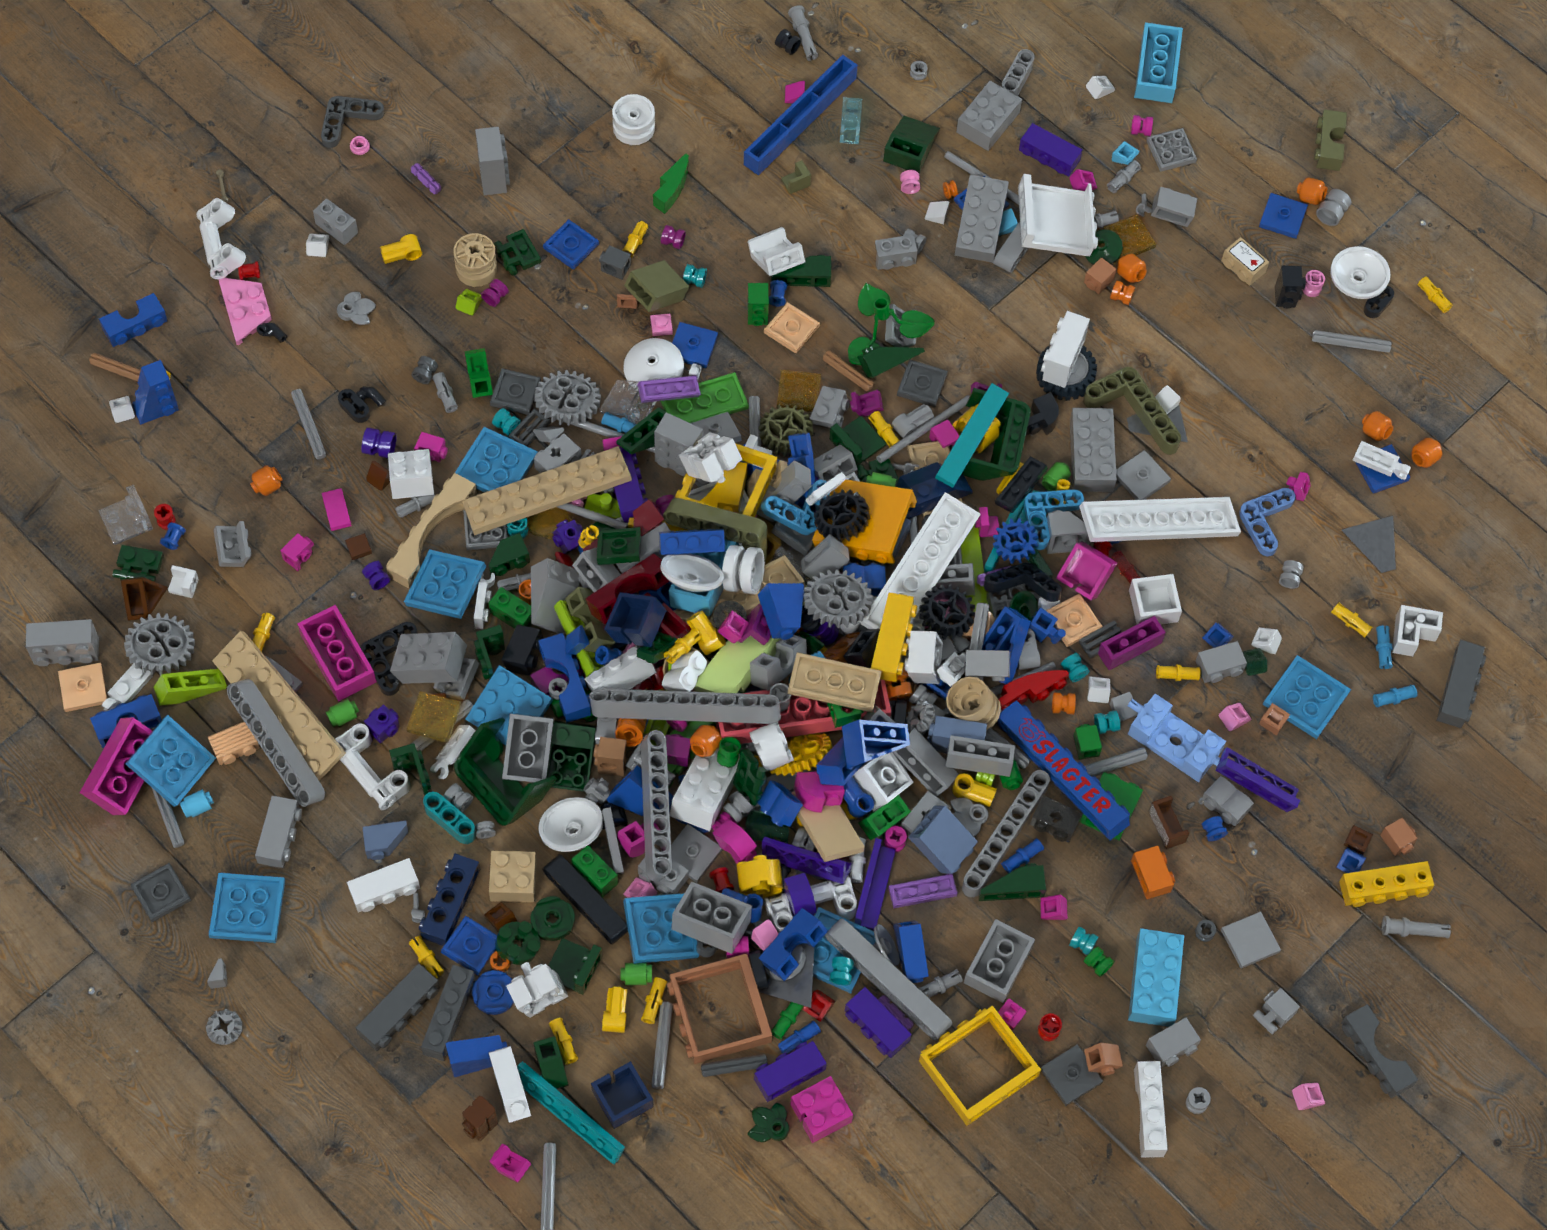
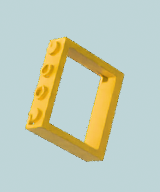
M736 444L742 461L763 467L743 511V515L755 517L777 469V457ZM686 473L682 482L683 487L677 491L675 498L716 507L688 497L697 478L688 476Z
M993 1005L987 1010L986 1008L980 1009L972 1020L961 1022L953 1033L947 1032L939 1038V1042L934 1046L932 1044L927 1045L921 1051L922 1054H920L919 1058L920 1064L966 1126L1039 1077L1041 1072L1040 1067ZM987 1022H990L1026 1070L967 1110L931 1061Z

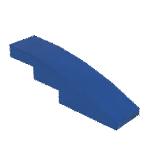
M810 433L792 434L788 436L792 457L788 458L789 465L795 460L811 469L812 485L815 483V469ZM809 489L794 502L801 508H803ZM815 504L810 505V509L815 512Z

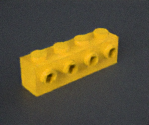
M888 593L871 669L881 671V680L897 682L898 675L903 673L904 663L901 662L902 656L907 655L908 643H906L907 636L910 637L913 629V624H910L911 617L915 618L917 612V605H914V597Z
M1428 861L1346 873L1342 875L1339 881L1345 906L1353 905V907H1360L1368 902L1380 904L1394 898L1396 901H1400L1414 895L1416 897H1424L1429 895L1435 886Z

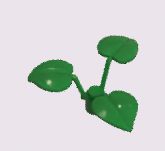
M865 283L859 294L858 309L865 316L875 314L872 340L867 337H859L850 343L848 347L849 362L861 365L857 356L863 354V349L872 345L874 348L881 347L879 344L874 343L877 336L878 320H887L892 315L895 321L901 324L899 329L903 336L918 338L934 326V319L923 312L911 310L904 312L901 317L902 320H900L894 313V309H890V296L885 291Z

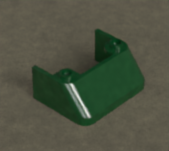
M973 388L966 407L971 408L979 404L986 391ZM1006 398L996 415L1001 425L999 427V436L994 443L990 463L971 457L962 472L964 476L986 481L1010 476L1017 471L1031 413L1030 407L1025 402Z
M502 717L480 724L455 761L454 770L460 780L500 825L506 826L514 823L539 804L557 778L552 776L527 784L525 788L517 780L502 779L504 765L500 762L499 757L503 752V745L496 736L505 722V719Z

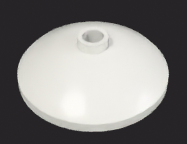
M1359 246L1346 248L1335 256L1331 264L1330 274L1333 283L1342 293L1353 298L1369 299L1376 297L1386 289L1390 280L1388 263L1379 253L1370 248Z
M650 338L637 343L627 353L624 361L626 380L638 392L637 383L639 381L682 377L684 372V361L679 349L673 343L660 338ZM655 359V362L649 363V360Z
M689 553L669 554L661 561L660 568L664 576L671 583L686 591H711L718 588L724 579V573L718 565L698 555Z
M579 797L567 798L553 804L544 812L539 822V834L544 844L553 850L562 852L579 850L592 843L598 837L603 828V815L598 805L591 800Z

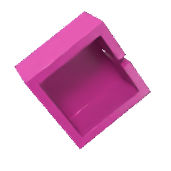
M1083 541L1077 542L1056 579L1070 588L1077 587L1075 591L1093 600L1098 598L1117 562Z
M831 1076L791 1097L790 1105L799 1121H803L802 1126L812 1143L852 1123L853 1113Z

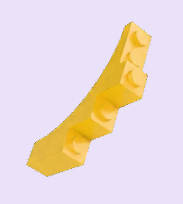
M738 462L735 468L728 471L724 470L723 475L726 480L723 483L717 482L715 487L700 501L724 510L739 513L747 478L748 463ZM629 518L628 528H633L634 518ZM665 522L670 531H688V529L672 526Z

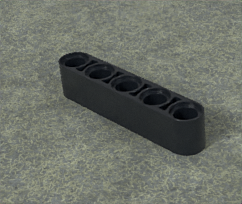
M558 854L542 868L547 878L611 945L628 932L627 924L562 855Z

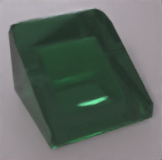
M1260 648L1242 651L1247 662L1245 671L1248 676L1267 672V658Z

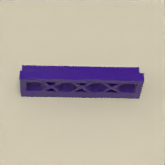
M1230 748L1224 749L1215 771L1285 812L1298 807L1300 802L1296 798L1298 788ZM1227 757H1232L1235 760V762ZM1281 788H1284V789L1288 790V791L1291 792V793L1289 794V793L1285 792L1284 790H1282Z
M764 837L762 840V855L771 860L779 859L780 864H784L786 867L840 884L845 882L851 871V863L839 859L824 862L819 853L768 837Z
M878 838L874 842L854 922L874 931L878 923L896 849L881 846L882 839Z

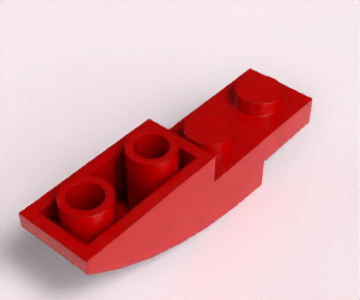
M1051 670L1037 672L1004 685L1001 692L1002 697L998 699L1001 704V712L1016 700L1021 705L1028 698L1032 703L1038 700H1045L1055 689L1059 691L1067 685L1068 671Z

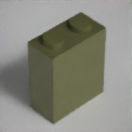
M665 260L631 271L624 285L648 312L683 301L689 285Z

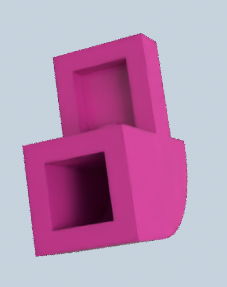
M797 772L794 791L796 797L803 803L804 808L822 813L823 806L841 805L845 792L844 786L822 785L817 772Z
M727 819L713 832L720 848L730 853L736 864L743 861H752L753 857L758 856L755 850L757 847L755 842L739 825Z
M637 821L619 830L617 834L618 842L632 858L645 853L644 823L639 825ZM654 823V827L657 830H660L656 823Z

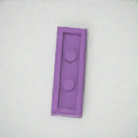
M697 376L647 380L637 383L641 403L693 398L701 395Z
M953 874L900 883L888 887L893 909L955 897L958 894Z

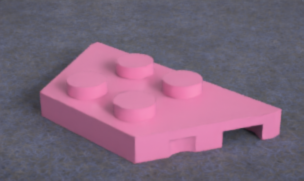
M230 278L218 279L237 345L243 343L242 339L250 333L253 335L257 332L259 324L269 323L272 320L262 284Z

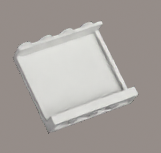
M1023 174L1018 185L1022 247L1090 257L1093 249H1096L1098 245V238L1095 237L1097 223L1094 222L1096 209L1093 207L1094 192H1092L1091 184L1088 183L1085 191L1033 184L1031 175Z

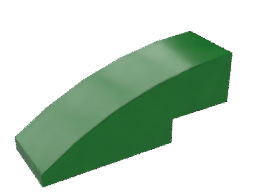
M686 153L660 177V188L653 194V206L664 214L673 206L685 185L689 168V155Z

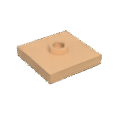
M787 302L764 329V334L797 354L820 327V322Z
M1080 593L1046 610L1058 619L1053 627L1057 630H1065L1066 635L1062 638V641L1066 647L1103 627Z
M101 662L58 671L65 712L102 705L107 699Z

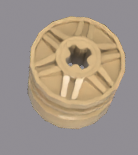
M472 233L461 237L454 246V260L459 280L472 287H479L490 283L497 273L495 246L492 240L485 235Z
M970 676L961 678L948 691L946 697L947 707L956 719L986 723L987 729L992 727L999 719L1001 713L1000 701L984 681L979 678Z

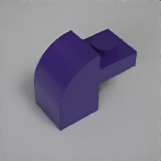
M802 873L784 878V889L790 903L792 916L794 917L802 908L814 916V913H817L816 904L806 874Z

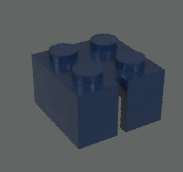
M620 592L604 630L615 642L632 644L633 642L635 645L651 647L667 610L656 597Z
M631 1061L613 1071L614 1083H611L609 1073L591 1083L592 1093L613 1129L653 1108V1098Z

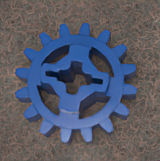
M1011 518L1010 524L1007 525L1005 522H1002L1003 528H996L998 535H993L994 541H996L993 543V546L997 549V555H1002L1003 561L1009 558L1011 564L1014 563L1015 559L1022 563L1023 557L1029 560L1028 554L1036 553L1033 547L1039 546L1036 541L1039 537L1037 533H1034L1036 530L1034 526H1030L1029 521H1025L1022 524L1021 518H1018L1017 522L1014 523ZM1026 534L1029 535V542L1025 540ZM1003 539L1006 541L1005 548L1003 547V544H1002V543H1003Z

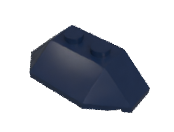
M938 462L900 476L896 487L913 490L917 500L915 508L909 507L906 518L910 519L933 510L945 492L957 500L973 494L965 476L961 474L953 488L935 478L942 466Z

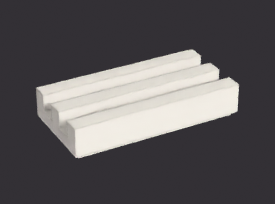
M842 472L812 492L805 501L809 506H812L825 497L826 494L839 487L846 480L845 475Z

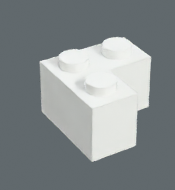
M1401 605L1395 619L1392 653L1413 657L1418 648L1419 639L1436 642L1442 629L1443 612Z

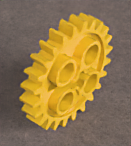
M815 733L791 738L786 737L787 746L791 751L794 761L773 769L770 773H776V776L780 774L786 776L788 773H791L793 776L797 772H803V770L811 771V767H817L816 765L833 748L829 736H826L825 733Z

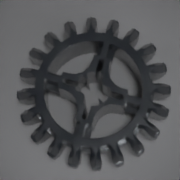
M843 489L840 493L834 491L831 496L826 494V500L820 499V505L816 506V512H814V524L819 534L823 535L824 538L830 534L841 543L844 539L850 542V537L854 536L857 538L858 532L864 533L863 527L868 526L867 520L870 519V509L866 500L858 492L853 493L851 489L847 493ZM852 507L855 508V509H857V510H856V513H853V512H852V510H851ZM828 519L832 520V525L827 523Z
M943 584L939 585L938 588L932 587L931 592L927 591L925 593L927 597L921 599V602L924 604L919 606V612H921L919 619L924 620L922 627L928 626L927 631L937 632L938 635H942L943 640H946L947 636L951 640L955 639L956 636L962 637L974 623L975 612L973 611L975 605L970 604L972 597L966 598V591L960 593L959 586L955 590L952 589L951 584L947 588ZM948 606H949V607H950L949 610H948L949 613L947 614V616H946V618H945V617H944L945 614H946L945 611L947 610V608H948ZM952 622L954 625H947L946 623Z

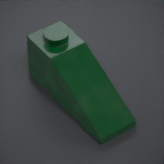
M809 256L805 258V263L772 275L771 282L779 280L786 282L787 286L830 287L831 256Z
M872 345L863 349V354L857 356L866 377L873 378L925 352L924 348L907 347L874 348Z
M660 407L656 408L619 438L616 444L630 454L655 447L654 431L666 412Z
M1030 863L1014 870L981 889L978 897L979 901L1044 897L1046 893L1044 866Z

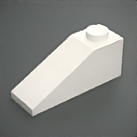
M511 1046L489 1052L509 1123L530 1117L531 1113Z

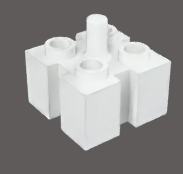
M709 432L697 441L698 444L696 446H690L679 457L688 476L711 483L715 481L723 483L726 480L723 471L735 468L736 464L742 460V457L733 438L725 436L720 438L718 434Z
M529 962L523 963L521 968L526 977L524 978L523 975L517 976L506 986L516 1008L522 1013L524 1012L529 1018L545 1010V1007L551 1004L554 1005L568 997L558 973L551 970L546 964H540L531 968Z

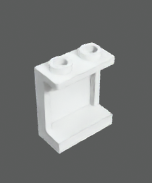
M783 227L748 240L751 258L769 276L805 263L802 245L799 242L792 244L787 239Z

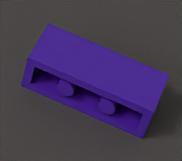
M1033 123L1021 138L1019 151L1024 155L1030 156L1041 164L1047 165L1068 177L1080 162L1083 151L1081 148Z
M866 987L846 1003L845 1016L853 1024L856 1022L861 1027L862 1034L867 1039L871 1038L883 1055L887 1054L892 1058L910 1042L912 1034Z
M814 1041L808 1044L803 1042L792 1053H783L775 1059L774 1063L770 1065L766 1063L758 1067L754 1073V1081L768 1103L825 1071L827 1063Z

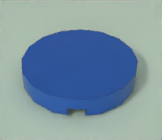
M497 970L487 971L480 975L472 988V996L477 1008L491 1015L502 1014L509 1010L514 1001L506 986L511 983L512 978L505 972Z

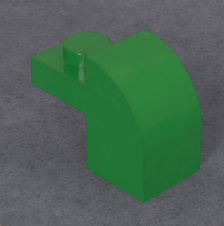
M485 348L464 351L473 398L493 395Z

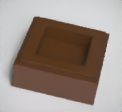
M365 533L345 540L352 561L372 554Z
M1353 825L1344 846L1363 855L1373 834Z

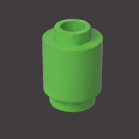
M1055 462L1043 476V487L1048 491L1057 490L1058 480H1068L1071 476L1069 466L1063 462Z
M873 472L872 476H867L866 483L895 487L896 479L890 475Z
M347 698L329 707L330 710L325 713L332 727L337 725L339 727L357 718L356 713L359 710L354 700L350 702Z
M625 963V967L621 968V981H625V985H647V983H652V965H646V963Z

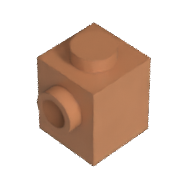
M1100 258L1086 272L1084 283L1090 290L1100 294L1114 280L1117 269L1103 258Z
M1403 818L1386 826L1380 835L1395 856L1400 853L1405 855L1414 849L1413 845L1418 839L1415 830L1408 826Z
M1099 1043L1084 1050L1089 1072H1097L1107 1076L1114 1074L1116 1069L1123 1067L1118 1045Z

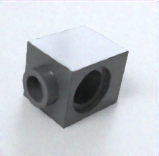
M609 245L606 252L603 251L599 258L601 271L623 280L631 266V254Z

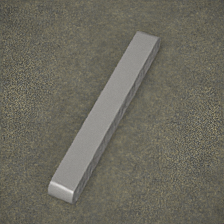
M603 688L595 689L589 694L592 714L599 718L773 724L781 719L779 698L769 694Z

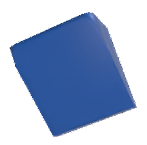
M1216 622L1202 638L1210 646L1216 648L1226 645L1234 636L1220 623Z
M582 625L566 636V654L576 655L590 644Z
M1346 847L1336 868L1345 873L1359 872L1366 857Z

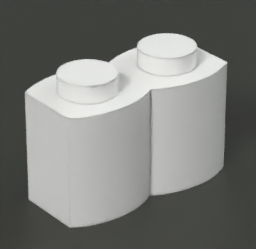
M698 650L683 654L672 664L671 670L665 674L662 686L666 691L690 692L695 687L698 676L705 670L707 660Z

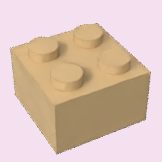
M491 851L490 901H535L536 852Z

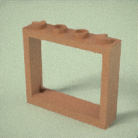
M747 953L670 974V983H667L670 996L674 995L676 1003H673V1009L676 1017L680 1016L682 1024H679L682 1037L687 1039L688 1044L685 1045L688 1058L692 1057L694 1064L772 1043V1033ZM740 969L760 1035L698 1052L679 986Z

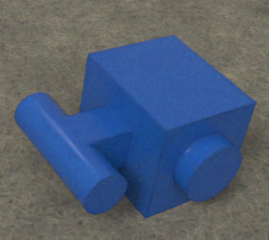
M1041 607L1030 619L1029 628L1034 631L1035 639L1039 642H1042L1048 636L1053 644H1057L1066 635L1065 630H1057L1053 627L1058 619Z

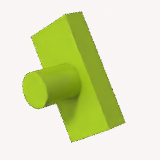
M592 494L587 497L585 509L613 519L622 517L617 499L612 498L610 494Z

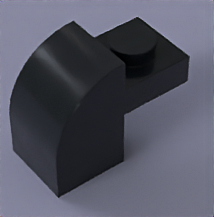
M1050 392L1033 399L1031 411L1034 415L1029 418L1026 435H1034L1041 429L1045 435H1048L1054 430L1059 407Z

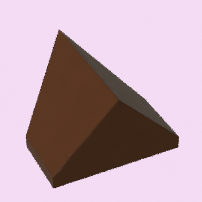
M144 577L122 579L121 585L128 621L137 620L141 617L144 619L148 618V615H151L168 587Z

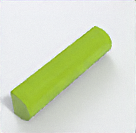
M559 600L554 605L555 612L566 635L570 634L580 625L583 628L586 626L580 618L571 616L566 601ZM583 649L576 654L586 677L604 666L596 662L594 652Z

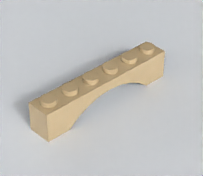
M456 473L453 474L451 479L448 478L445 481L441 493L435 495L431 507L422 513L421 521L417 526L412 527L406 542L403 541L400 544L396 556L388 561L386 568L390 579L409 589L411 588L420 569L421 551L429 533L445 518L465 510L462 501L476 496L475 483Z

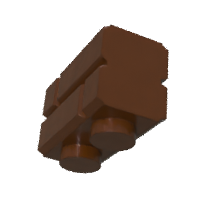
M478 1096L472 1102V1106H468L462 1112L464 1120L462 1123L463 1131L472 1140L476 1138L478 1141H482L489 1134L488 1130L492 1131L498 1124L495 1107L483 1096Z

